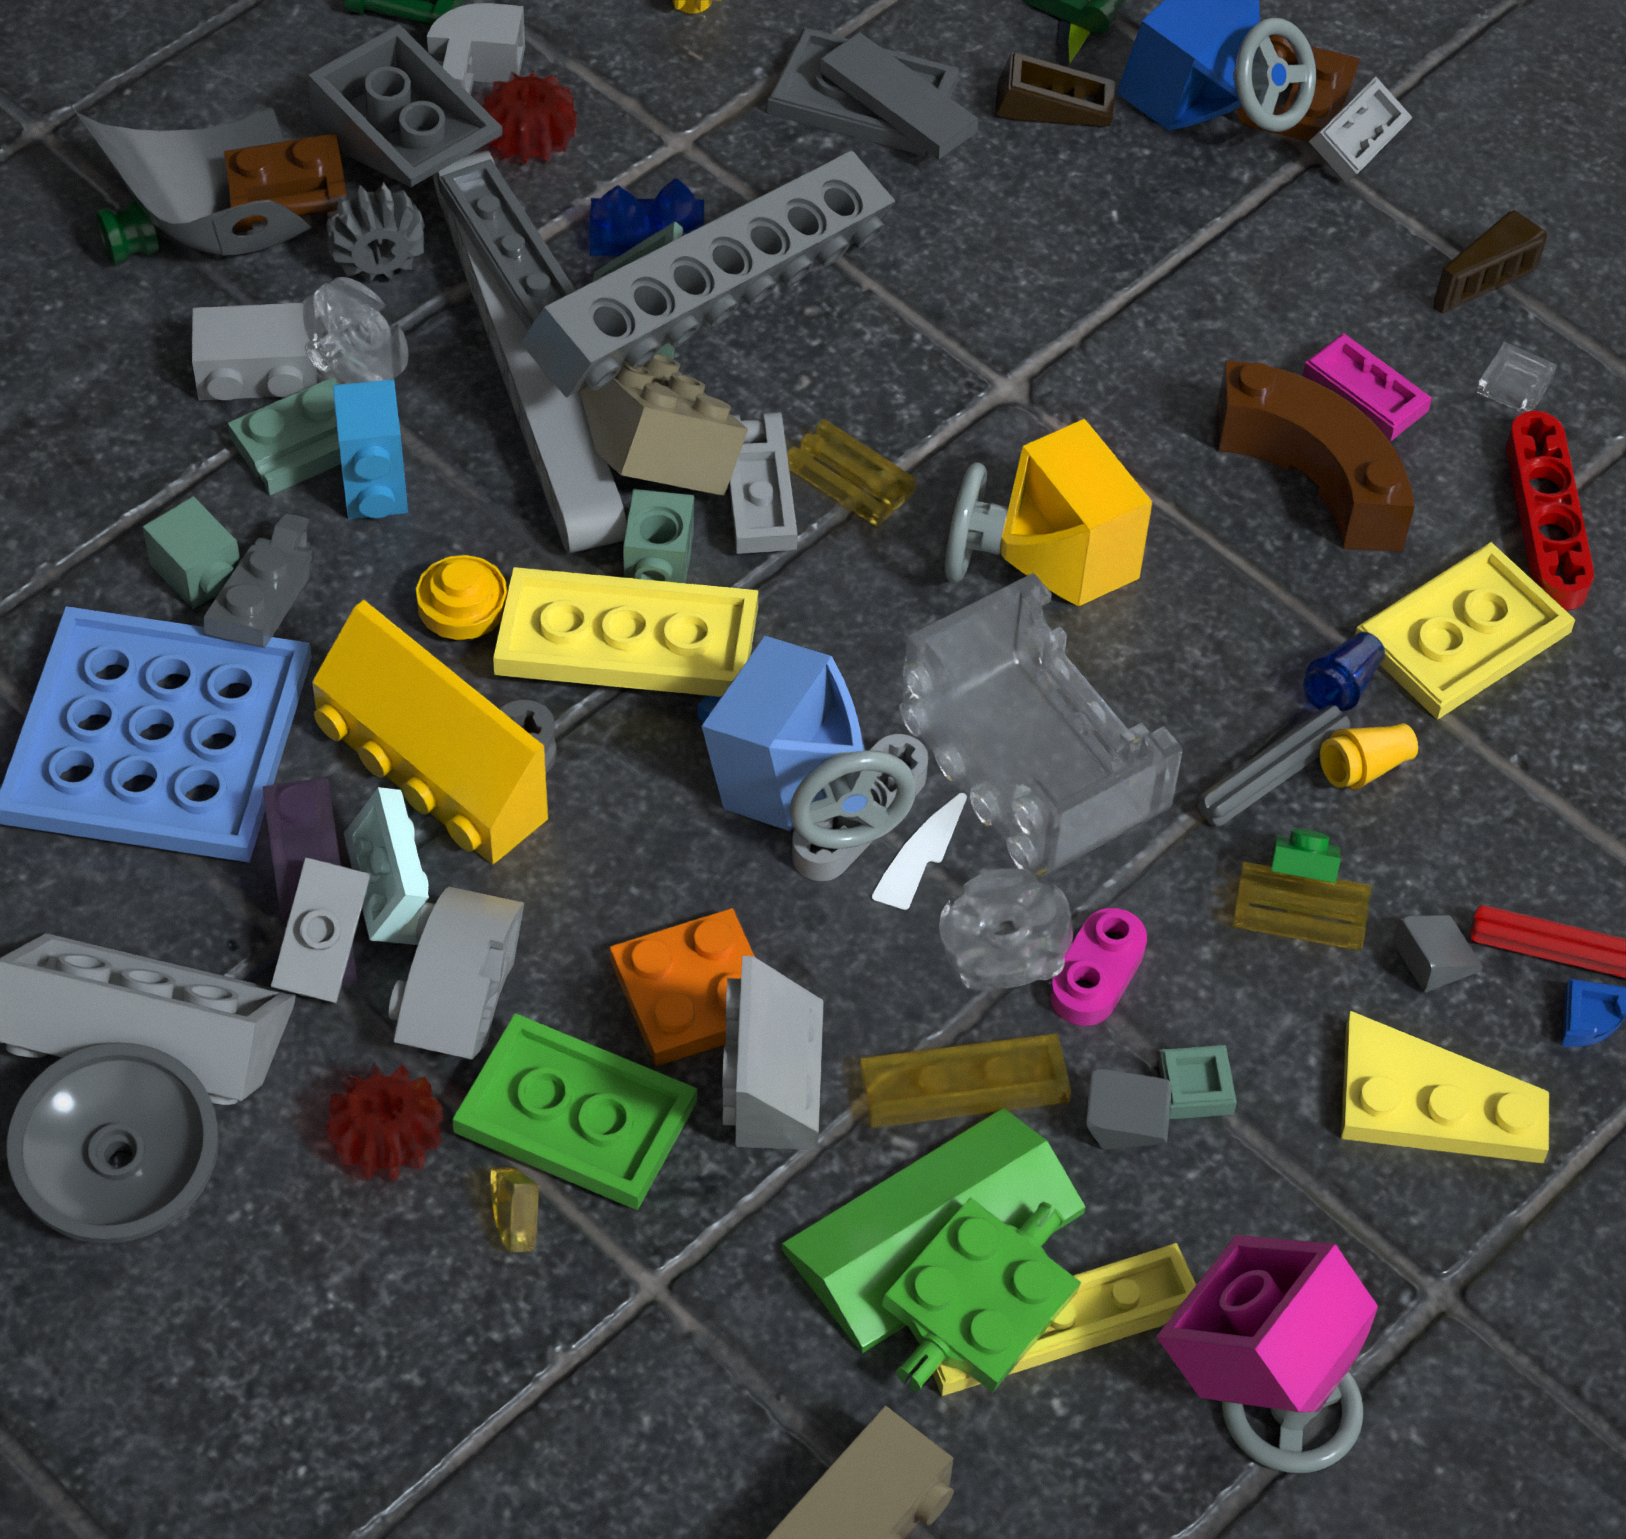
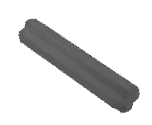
M1325 706L1201 793L1197 805L1198 812L1202 817L1206 818L1210 825L1214 827L1222 826L1318 758L1321 746L1325 740L1330 739L1336 730L1348 729L1350 727L1349 718L1347 715L1342 714L1337 706Z

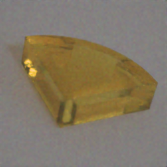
M514 1167L491 1168L493 1212L503 1244L510 1253L534 1251L537 1235L539 1185Z

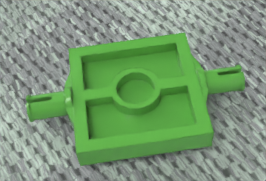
M970 1197L887 1291L881 1306L906 1324L920 1344L905 1363L896 1370V1375L903 1384L911 1377L909 1389L920 1391L922 1385L940 1364L944 1363L967 1372L993 1393L1077 1294L1081 1282L1050 1259L1041 1247L1058 1226H1061L1064 1222L1062 1214L1057 1209L1048 1217L1052 1208L1051 1204L1041 1202L1037 1210L1024 1225L1017 1229L1002 1222Z

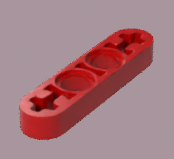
M1535 410L1523 412L1512 423L1506 451L1531 577L1564 610L1576 609L1588 597L1594 579V568L1565 430L1561 422L1553 415ZM1533 437H1536L1538 444L1544 445L1539 457H1534L1536 446ZM1536 478L1549 479L1558 485L1560 491L1552 494L1541 493L1535 490L1529 481ZM1547 524L1558 525L1564 528L1570 537L1561 541L1551 540L1540 532L1539 527ZM1565 561L1563 566L1564 578L1567 583L1572 585L1564 584L1562 578L1555 575L1559 562Z

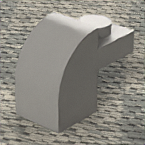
M473 3L454 8L439 17L431 26L427 35L428 53L470 95L474 81L517 85L525 51L523 6Z

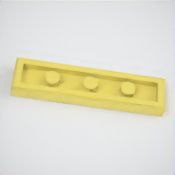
M1177 1243L1074 1275L1081 1282L1077 1294L1009 1375L1165 1325L1196 1286ZM941 1363L933 1373L941 1396L981 1384L967 1372Z

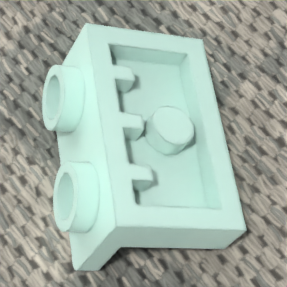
M380 787L376 789L344 832L352 869L370 874L362 906L369 939L372 941L418 945L419 941L416 939L417 924L422 907L429 898L428 879L421 869L414 842V825L411 819L408 818L402 791Z

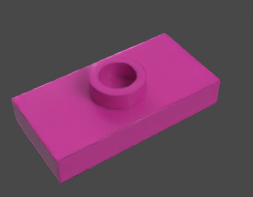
M1342 333L1307 360L1304 365L1303 377L1334 391L1355 405L1374 422L1390 442L1429 411L1432 397L1345 333Z

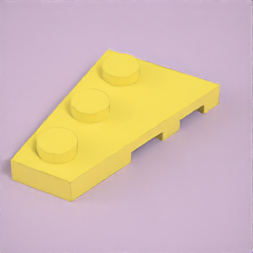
M1349 1012L1345 1036L1341 1139L1544 1163L1549 1151L1548 1091L1355 1012Z

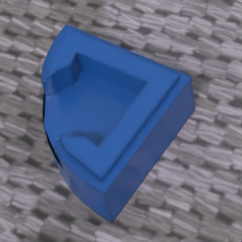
M1568 979L1564 989L1561 1046H1588L1612 1035L1621 1026L1626 1017V987Z

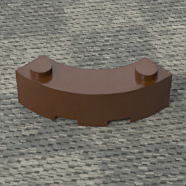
M1225 360L1217 403L1219 452L1251 456L1272 463L1286 471L1296 467L1319 486L1318 496L1324 501L1337 523L1343 549L1403 552L1415 508L1412 487L1397 451L1374 422L1355 405L1334 391L1310 379L1263 363Z

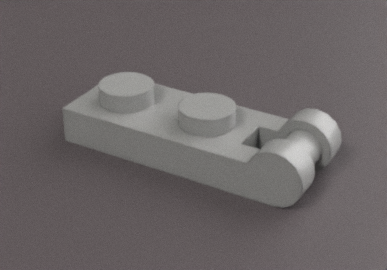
M781 412L763 413L760 420L744 421L740 420V415H732L748 429L728 484L736 554L797 550L798 534Z

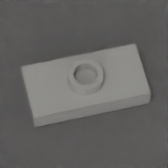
M1375 77L1309 142L1347 183L1412 119V116L1381 81Z
M305 857L271 988L337 1004L370 880L369 873Z

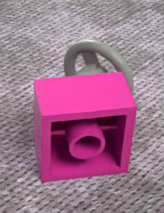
M1235 1235L1156 1338L1199 1398L1222 1401L1224 1420L1232 1438L1248 1456L1260 1464L1286 1473L1315 1472L1339 1461L1355 1444L1363 1423V1403L1359 1388L1349 1369L1358 1357L1370 1332L1378 1308L1377 1304L1336 1244ZM1341 1401L1342 1418L1335 1435L1318 1448L1302 1451L1304 1426L1316 1417L1322 1408ZM1243 1404L1271 1408L1274 1419L1280 1424L1279 1448L1265 1442L1254 1432L1245 1417Z

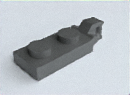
M285 513L275 525L271 540L259 538L256 540L255 545H251L204 615V633L206 635L257 647H266L310 578L312 549H309L310 542H307L309 518Z

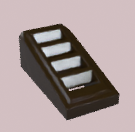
M1011 52L998 81L995 116L1024 121L1110 126L1113 120L1115 81ZM1085 96L1093 97V103L1084 101Z
M1516 210L1509 211L1443 267L1433 308L1443 314L1533 272L1538 268L1547 239L1546 231Z

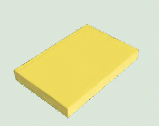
M1490 542L1357 626L1354 640L1438 720L1570 634L1575 619Z

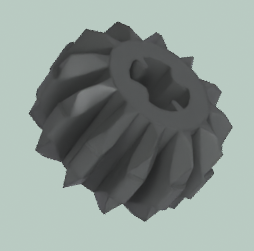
M383 182L375 192H367L359 185L355 198L339 196L338 210L327 213L328 220L326 226L329 238L326 240L329 252L334 257L335 262H340V266L344 269L347 276L360 273L366 282L369 283L377 274H384L392 281L395 269L412 270L413 257L424 253L423 228H425L422 214L417 210L416 205L412 204L411 199L404 190L391 194V191Z

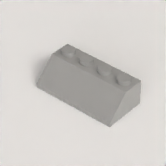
M45 933L0 958V1042L6 1043L5 1049L8 1052L31 1058L43 1057L46 1053L64 1057L77 1050L104 1043L121 1042L146 1045L173 1056L187 1066L203 1084L212 1103L230 1105L237 1103L238 1100H244L263 1085L293 1010L296 994Z

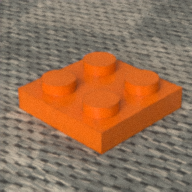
M733 908L610 946V962L655 1067L726 1044L727 978L741 979L742 956H754Z

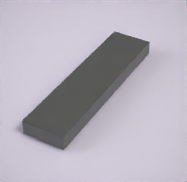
M492 159L438 177L440 193L527 331L546 305L576 291Z

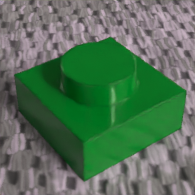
M1292 829L1290 837L1276 834L1271 857V871L1336 883L1341 860L1340 846L1330 845V837L1328 835L1312 830Z

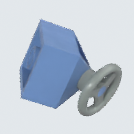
M764 636L702 725L723 809L787 831L795 828L803 839L814 845L831 849H844L872 842L893 830L905 818L914 802L916 781L908 765L894 755L864 749L852 698L835 661L830 655ZM880 772L890 775L897 785L895 798L887 809L875 802L871 793V788ZM839 815L843 817L858 816L867 822L848 829H828L816 824Z

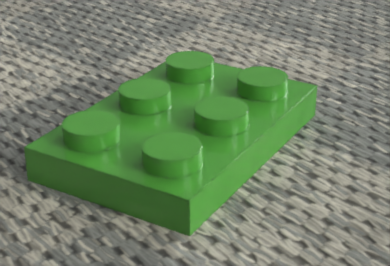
M515 1013L452 1119L454 1133L638 1210L697 1103V1088Z

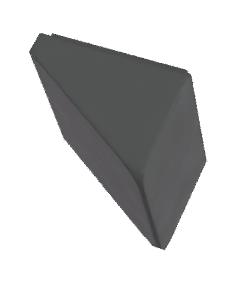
M1450 915L1408 916L1398 921L1392 942L1424 993L1481 972L1483 967Z
M1109 1069L1092 1070L1086 1121L1089 1131L1103 1150L1167 1144L1172 1084L1167 1079Z

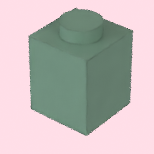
M194 496L143 526L150 565L192 610L209 599L217 597L240 563L237 540Z

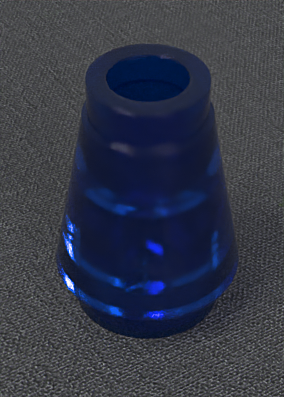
M1359 632L1354 637L1313 660L1306 669V677L1303 681L1304 693L1310 703L1318 710L1328 705H1335L1340 711H1348L1354 708L1380 662L1385 657V648L1382 642L1371 633Z

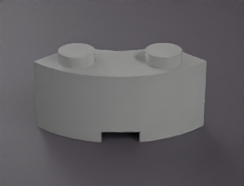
M448 886L440 895L436 904L426 902L423 905L416 931V939L419 941L408 980H398L396 982L390 999L389 1019L398 1021L394 1038L395 1043L473 1059L488 1044L499 995L506 977L514 965L524 908L523 902Z

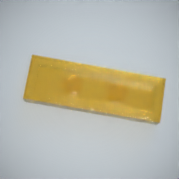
M1058 1033L867 1057L860 1060V1074L871 1128L992 1113L1002 1108L1008 1111L1069 1103L1071 1088Z

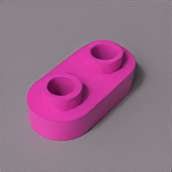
M1105 908L1096 911L1087 918L1053 975L1050 1000L1053 1009L1062 1019L1074 1025L1091 1026L1101 1023L1111 1015L1144 957L1147 932L1137 916L1123 909ZM1105 933H1116L1124 938L1118 940L1111 939ZM1078 980H1088L1095 987L1082 988L1075 982Z

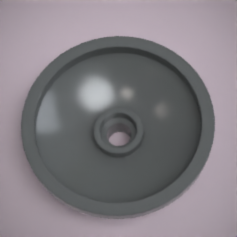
M116 1042L89 1046L66 1055L50 1065L26 1089L15 1108L8 1129V1166L12 1180L26 1206L37 1218L55 1231L74 1239L92 1243H120L136 1240L151 1235L173 1223L195 1203L205 1189L214 1170L218 1155L219 1129L217 1117L211 1099L198 1077L173 1056L156 1048L135 1043ZM118 1151H127L132 1154L130 1161L124 1166L113 1167L108 1164L110 1157Z

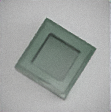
M1226 1045L1160 1050L1157 1061L1160 1078L1167 1079L1172 1084L1169 1119L1234 1115L1237 1101Z

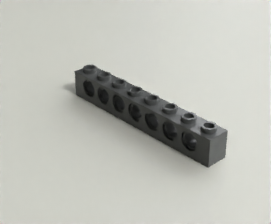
M851 150L546 305L520 343L566 398L587 386L593 391H597L614 379L621 368L630 364L633 369H638L650 361L659 352L661 347L667 343H670L673 348L679 347L688 341L699 330L701 325L708 322L712 327L718 326L728 319L740 304L747 302L750 307L755 306L764 300L775 289L777 284L784 282L787 287L792 286L801 280L815 264L820 262L823 267H827L834 263L848 250L850 245L856 243L859 248L866 246L884 230L885 224L881 220L896 201Z

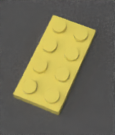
M514 567L493 657L494 675L722 697L750 657L758 611V590Z

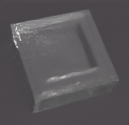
M1504 342L1481 377L1477 393L1522 413L1533 411L1554 379L1557 364Z

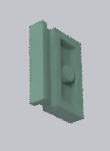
M334 377L227 423L231 441L256 477H260L264 482L265 490L269 496L341 464L333 385H339Z

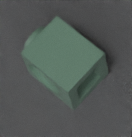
M633 489L623 546L624 578L686 583L694 536V495Z

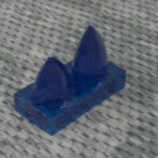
M677 178L666 184L655 199H636L629 191L617 185L606 192L601 198H591L590 256H620L674 221L683 227L684 236L704 226V199H696L691 190Z

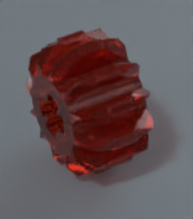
M535 69L526 77H520L511 71L507 82L494 81L490 95L484 97L482 107L502 126V135L489 142V146L498 147L503 159L518 154L521 156L524 164L527 163L530 157L539 156L548 162L552 151L566 152L570 138L575 136L577 111L574 109V97L571 95L570 87L559 84L556 75H550L542 79L538 77Z
M373 1063L369 1070V1078L366 1080L348 1073L347 1079L344 1082L345 1093L331 1094L328 1104L331 1118L328 1119L329 1122L326 1124L328 1141L333 1146H337L338 1160L343 1164L344 1168L359 1163L360 1173L367 1181L379 1168L387 1169V1174L395 1182L400 1176V1166L403 1164L422 1171L423 1165L426 1163L425 1151L438 1150L441 1142V1132L438 1126L443 1121L442 1105L438 1102L437 1098H432V1087L427 1081L426 1076L410 1081L409 1071L404 1067L403 1063L390 1076L383 1075L382 1070L375 1063Z

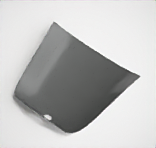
M68 102L103 150L139 207L153 224L182 244L216 255H239L276 246L313 229L310 215L298 216L285 206L270 200L250 202L231 208L224 151L283 142L284 140L273 107L239 121L209 128L159 131L137 130L101 124L79 114ZM262 215L267 218V222L253 224L254 230L236 233L234 225L245 217Z

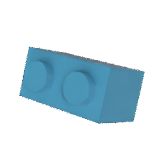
M394 379L333 385L348 519L382 518L388 515L408 513Z

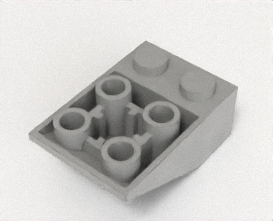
M742 956L741 979L727 978L726 1046H724L722 1083L723 1125L736 1126V1147L817 1150L823 1000L754 956Z

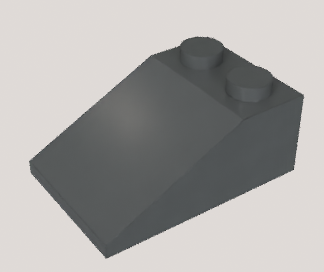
M399 24L308 74L311 121L325 135L337 134L339 149L344 155L409 187H413L502 135V126Z

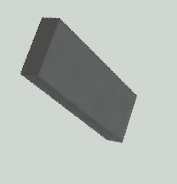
M861 32L821 58V74L938 160L978 131L979 118Z

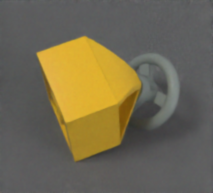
M1085 419L1022 447L1009 507L994 503H984L987 470L981 463H972L967 468L956 500L948 536L944 573L948 581L956 583L963 579L973 550L996 555L1001 554L1006 561L1035 582L1078 607L1140 579L1152 500Z

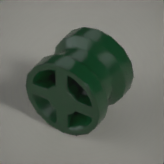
M135 199L129 200L123 209L114 211L106 207L95 211L99 233L106 253L113 265L126 262L130 254L137 252L145 255L159 252L158 239L153 222L139 207Z

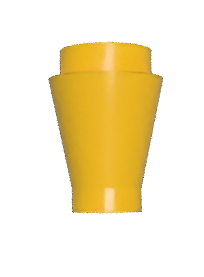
M1405 723L1389 727L1338 729L1332 734L1330 739L1323 742L1320 749V762L1326 778L1332 785L1337 788L1347 787L1351 790H1358L1399 764L1414 759L1418 753V741L1412 728Z

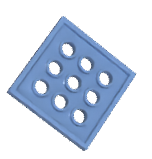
M66 606L0 789V824L250 863L311 663L310 643L272 637L266 647L262 648L206 635L204 627ZM108 665H121L127 668V671L116 679L104 680L95 676L97 672L105 669ZM170 674H181L189 678L183 686L176 689H164L156 685L158 681ZM232 683H242L250 687V690L239 698L229 699L218 694L220 690ZM99 714L110 718L108 724L98 730L89 731L78 727L81 721L86 720L91 715ZM153 724H165L172 728V731L167 736L158 740H148L140 736L143 730H146ZM217 733H225L235 738L229 746L222 749H208L201 745L204 740ZM82 765L93 770L86 779L79 782H67L60 778L63 772L68 771L73 766ZM137 775H147L156 780L150 788L140 792H131L122 787L126 781ZM206 784L218 789L216 795L206 801L197 802L185 797L186 793L197 785Z

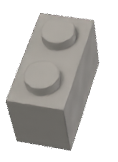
M312 302L193 308L192 364L198 400H233L263 397L286 398L317 384V342Z

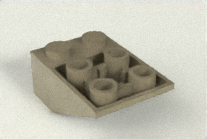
M656 354L650 361L638 369H633L630 364L621 368L614 379L597 391H593L589 386L580 390L596 453L620 475L725 495L748 429L729 413L731 409L729 404L708 396L704 392L705 384L697 379L683 375L679 371L680 364L677 361L664 355Z

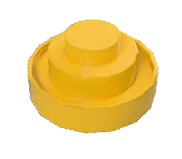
M460 555L446 557L437 561L421 574L416 587L419 617L428 629L441 637L465 640L487 634L502 621L507 599L505 578L496 566L483 558Z

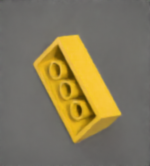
M363 600L357 604L312 681L316 705L314 717L317 724L330 739L334 741L342 739L358 753L362 763L373 775L379 778L386 776L401 788L405 798L415 810L424 815L431 813L443 823L452 839L467 852L475 850L489 863L494 865L548 820L544 745L368 602Z

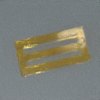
M826 419L817 424L815 435L808 433L801 439V447L799 449L793 446L787 452L790 470L877 527L916 492L917 479ZM816 456L826 464L830 465L831 467L841 473V476L837 475L833 471L829 470L828 468L814 460L813 457ZM860 486L865 488L884 502L881 504L858 488Z
M1243 862L1232 927L1361 951L1365 939V924L1368 917V903L1372 885L1337 879L1336 883L1273 872L1270 866ZM1254 903L1286 909L1287 913L1251 907L1249 904ZM1313 915L1351 921L1352 923L1347 925L1312 917Z

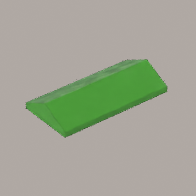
M1002 1108L782 1243V1251L863 1354L907 1326L881 1306L884 1296L970 1197L1002 1222L1017 1229L1024 1225L1037 1210L1041 1202L1052 1205L1048 1217L1057 1209L1064 1218L1063 1224L1058 1226L1054 1232L1083 1215L1086 1207L1048 1141L1005 1108Z

